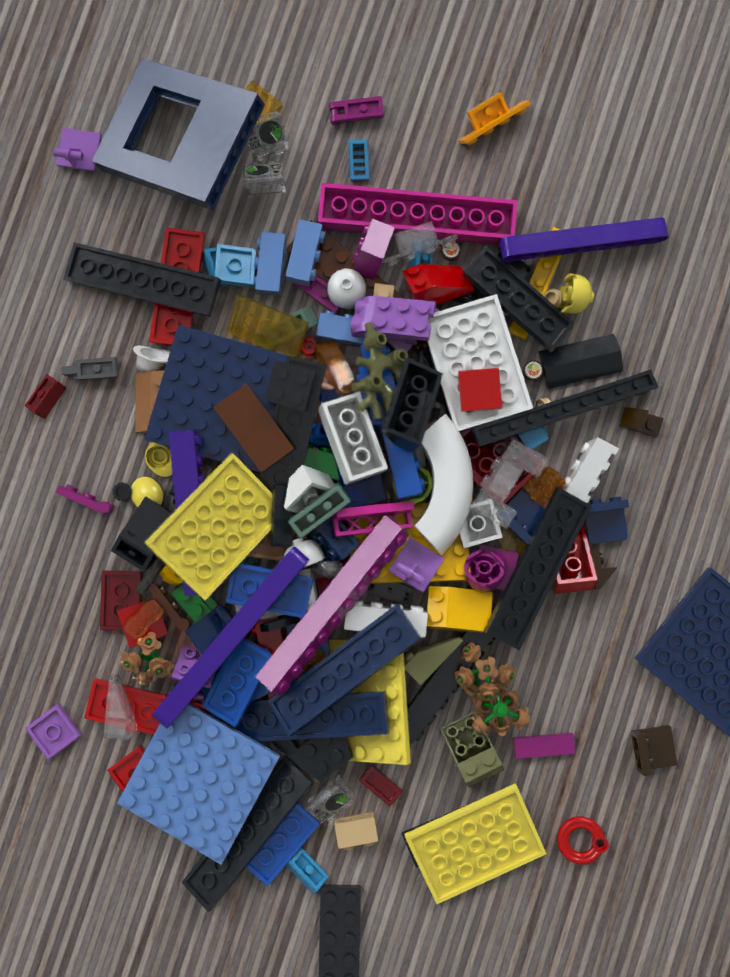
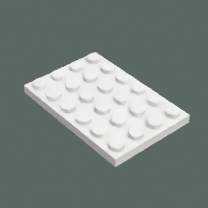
M497 294L436 312L434 318L429 319L431 334L429 341H427L435 369L443 373L440 385L451 420L458 431L533 409ZM499 368L502 409L461 412L458 371Z

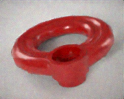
M584 816L572 817L566 820L559 828L557 834V846L561 854L569 862L577 865H588L596 861L609 848L608 840L601 827L593 819ZM576 829H585L593 837L592 847L586 852H577L569 844L570 834ZM597 840H603L601 845L596 844Z

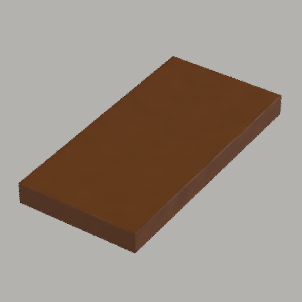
M247 383L214 406L216 412L261 473L294 450V447Z

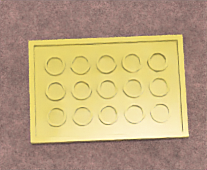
M231 453L144 544L203 600H206L271 530L273 494Z
M350 639L329 640L330 654ZM403 652L350 692L385 691L389 733L347 736L353 753V758L349 761L400 765L411 763Z
M516 783L405 833V838L436 904L546 855V851Z

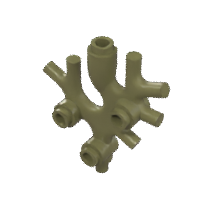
M372 322L364 324L367 333L363 343L365 349L370 352L369 359L357 357L356 364L366 367L370 375L361 379L359 383L352 384V390L354 392L361 391L365 394L364 400L356 406V410L361 413L367 407H370L374 420L382 418L377 394L381 395L384 411L388 413L395 392L384 381L383 371L385 369L392 371L398 382L408 354L405 350L397 349L385 355L381 348L386 345V335L374 331Z

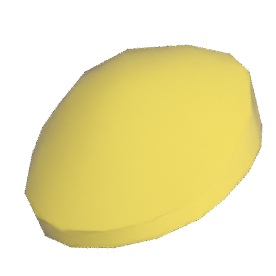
M153 442L150 443L145 452V461L148 467L159 476L168 477L172 475L170 447Z
M150 477L138 478L131 486V498L137 507L146 496L160 505L164 501V490L156 480Z

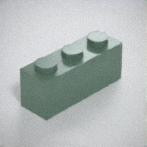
M338 482L293 515L288 523L298 536L302 538L351 502V497Z

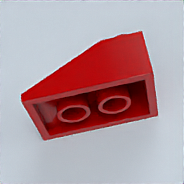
M419 264L402 271L406 288L414 300L435 301L436 305L474 291L471 283L462 276L464 271L461 266Z
M581 527L552 585L554 594L593 590L598 581L584 527Z

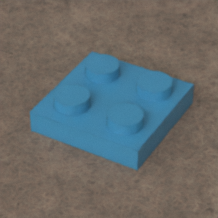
M217 244L214 276L221 279L220 284L253 288L256 249Z

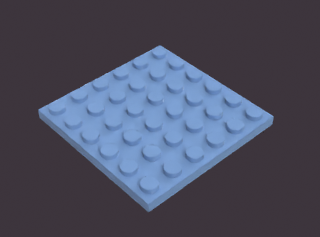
M189 703L168 729L159 724L117 804L222 865L281 755Z

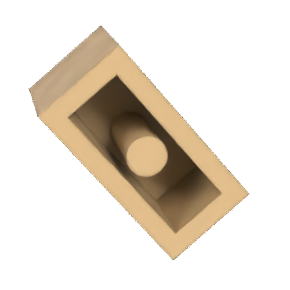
M374 812L335 819L334 826L339 849L351 850L357 845L372 846L375 842H379Z

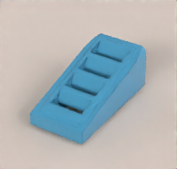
M368 139L348 140L350 181L370 180ZM363 147L364 151H353V148ZM364 155V159H353V156ZM354 163H364L365 166L354 167ZM354 171H365V174L354 175Z

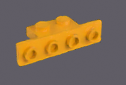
M500 92L466 112L474 131L459 139V143L467 145L475 143L478 140V136L482 134L487 135L494 131L493 127L499 124L501 126L509 122V117L514 114L517 116L527 110L526 107L531 105L530 100L522 101L508 109L505 99Z

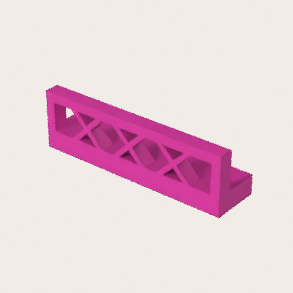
M414 502L342 508L332 515L334 536L342 537L371 533L374 529L371 526H377L375 522L379 516L384 517L385 515L401 528L411 529L413 525L410 512L415 509ZM398 514H405L406 524L400 525L394 520ZM360 518H364L370 523L367 529H362L356 524ZM345 520L351 526L347 531L340 532L338 521Z

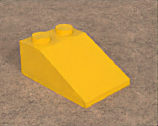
M429 586L427 627L431 630L483 632L492 615L493 592Z

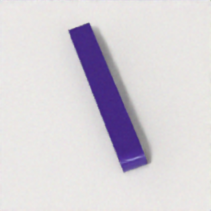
M652 218L508 236L500 239L499 245L503 261L511 262L659 243L667 240L669 235L665 218Z

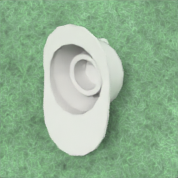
M134 346L133 351L137 354L136 368L145 372L162 371L165 368L170 350L154 349L146 346Z

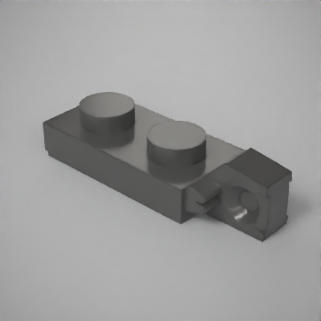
M116 357L80 359L72 362L73 366L62 367V375L73 376L74 380L79 381L118 378Z

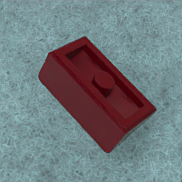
M46 374L25 404V407L45 419L66 390V386Z

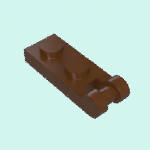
M154 583L148 588L180 630H187L191 626L190 620L182 618L178 611L181 609L174 600L170 602L166 595L169 593L162 584L158 586V584Z

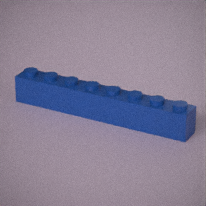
M364 344L360 345L362 357L369 359L370 352L365 349ZM389 345L381 348L385 355L391 353ZM385 369L382 374L383 379L395 391L397 385L393 378L395 375L392 371ZM377 394L382 418H380L381 434L398 501L422 496L425 484L423 478L418 476L417 471L420 470L418 458L414 459L412 452L394 445L383 433L382 428L387 413L384 411L381 395Z

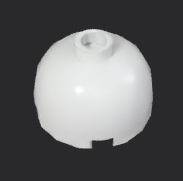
M344 268L336 271L331 276L327 292L335 306L352 309L355 308L356 300L365 297L366 283L359 272Z
M303 538L293 540L292 546L287 548L284 554L285 556L295 546L310 559L304 567L325 558L319 544L310 539L303 540Z

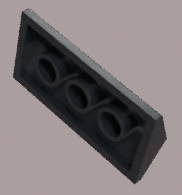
M614 334L559 346L551 353L547 349L538 351L547 389L623 371L621 349Z

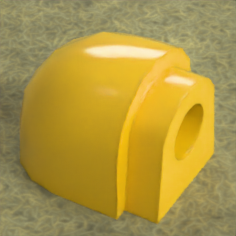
M167 565L159 574L163 577L161 580L167 584L177 586L183 583V580Z

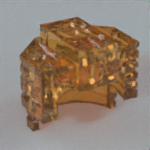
M547 466L537 471L525 483V490L530 493L532 501L541 505L545 501L549 502L556 487L562 488L566 483L559 472Z

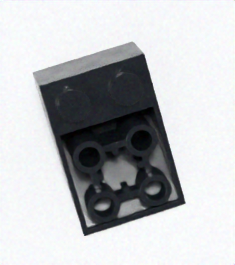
M146 496L119 534L111 551L143 572L154 566L158 556L144 542L168 519L172 512Z

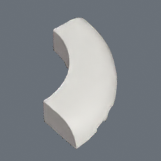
M447 414L443 415L425 432L421 447L432 468L433 487L429 505L423 516L414 525L441 556L459 535L469 513L473 493V471L469 452L462 435Z

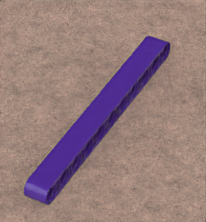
M295 546L290 549L151 715L168 729L310 559Z

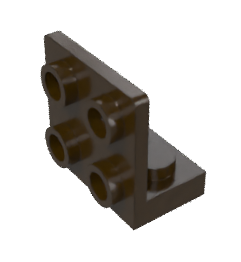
M670 725L631 731L637 771L643 776L652 775L651 769L677 765Z

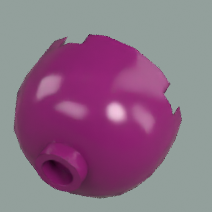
M483 550L471 553L466 558L464 577L472 588L478 591H490L501 583L504 576V563L497 554L493 552L483 553Z

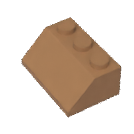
M148 371L136 374V433H146L164 371Z

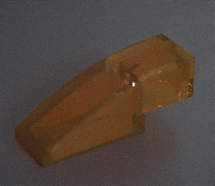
M333 340L316 344L315 359L319 363L327 365L325 372L327 380L340 395L354 392L352 384L357 382Z

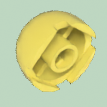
M572 273L567 274L564 278V281H567L566 285L560 288L563 301L559 308H563L561 310L563 313L577 314L584 311L589 303H592L594 292H592L591 284L585 277Z

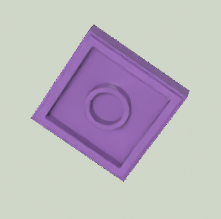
M60 703L56 704L25 728L48 760L82 736V733Z

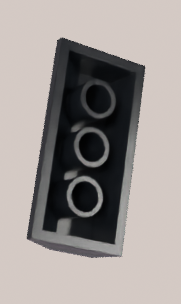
M408 357L405 358L382 431L394 445L413 452L421 446L443 373Z

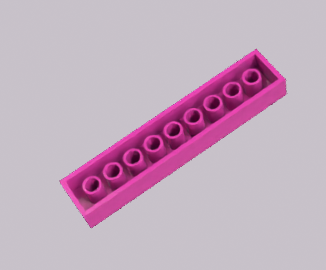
M321 183L318 224H322L324 230L363 233L365 225L370 226L373 218L395 227L392 236H422L436 240H455L458 242L499 245L500 239L515 235L518 200Z

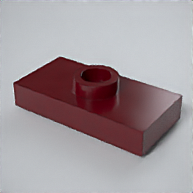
M373 764L370 765L359 779L363 785L389 807L403 792L398 785Z

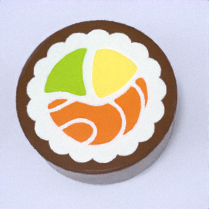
M447 240L441 248L442 257L448 261L457 259L461 252V247L455 240Z
M536 360L527 362L523 367V375L528 380H537L543 374V366Z

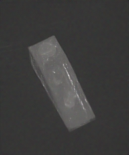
M113 674L109 677L103 738L128 740L136 733L137 723L134 722L135 716L119 674Z

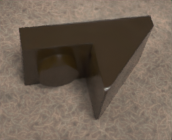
M624 407L619 426L656 438L659 435L663 418L648 414L649 410Z
M590 549L598 579L594 589L598 590L601 589L617 567L601 568V564L604 563L603 554L600 553L599 549Z

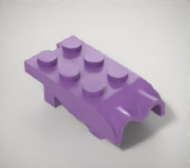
M367 296L358 299L355 304V315L351 321L352 337L365 338L367 332L364 324L372 322L374 331L384 333L387 341L406 340V344L416 345L417 340L429 341L431 334L429 319L434 318L436 302L382 296Z

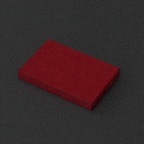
M102 570L100 630L123 631L117 610L142 602L143 571Z

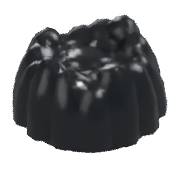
M117 483L113 488L114 498L118 501H126L130 498L132 489L127 483Z

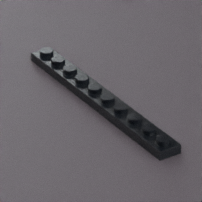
M650 369L534 407L531 410L473 427L471 430L478 448L655 390L658 388V385Z

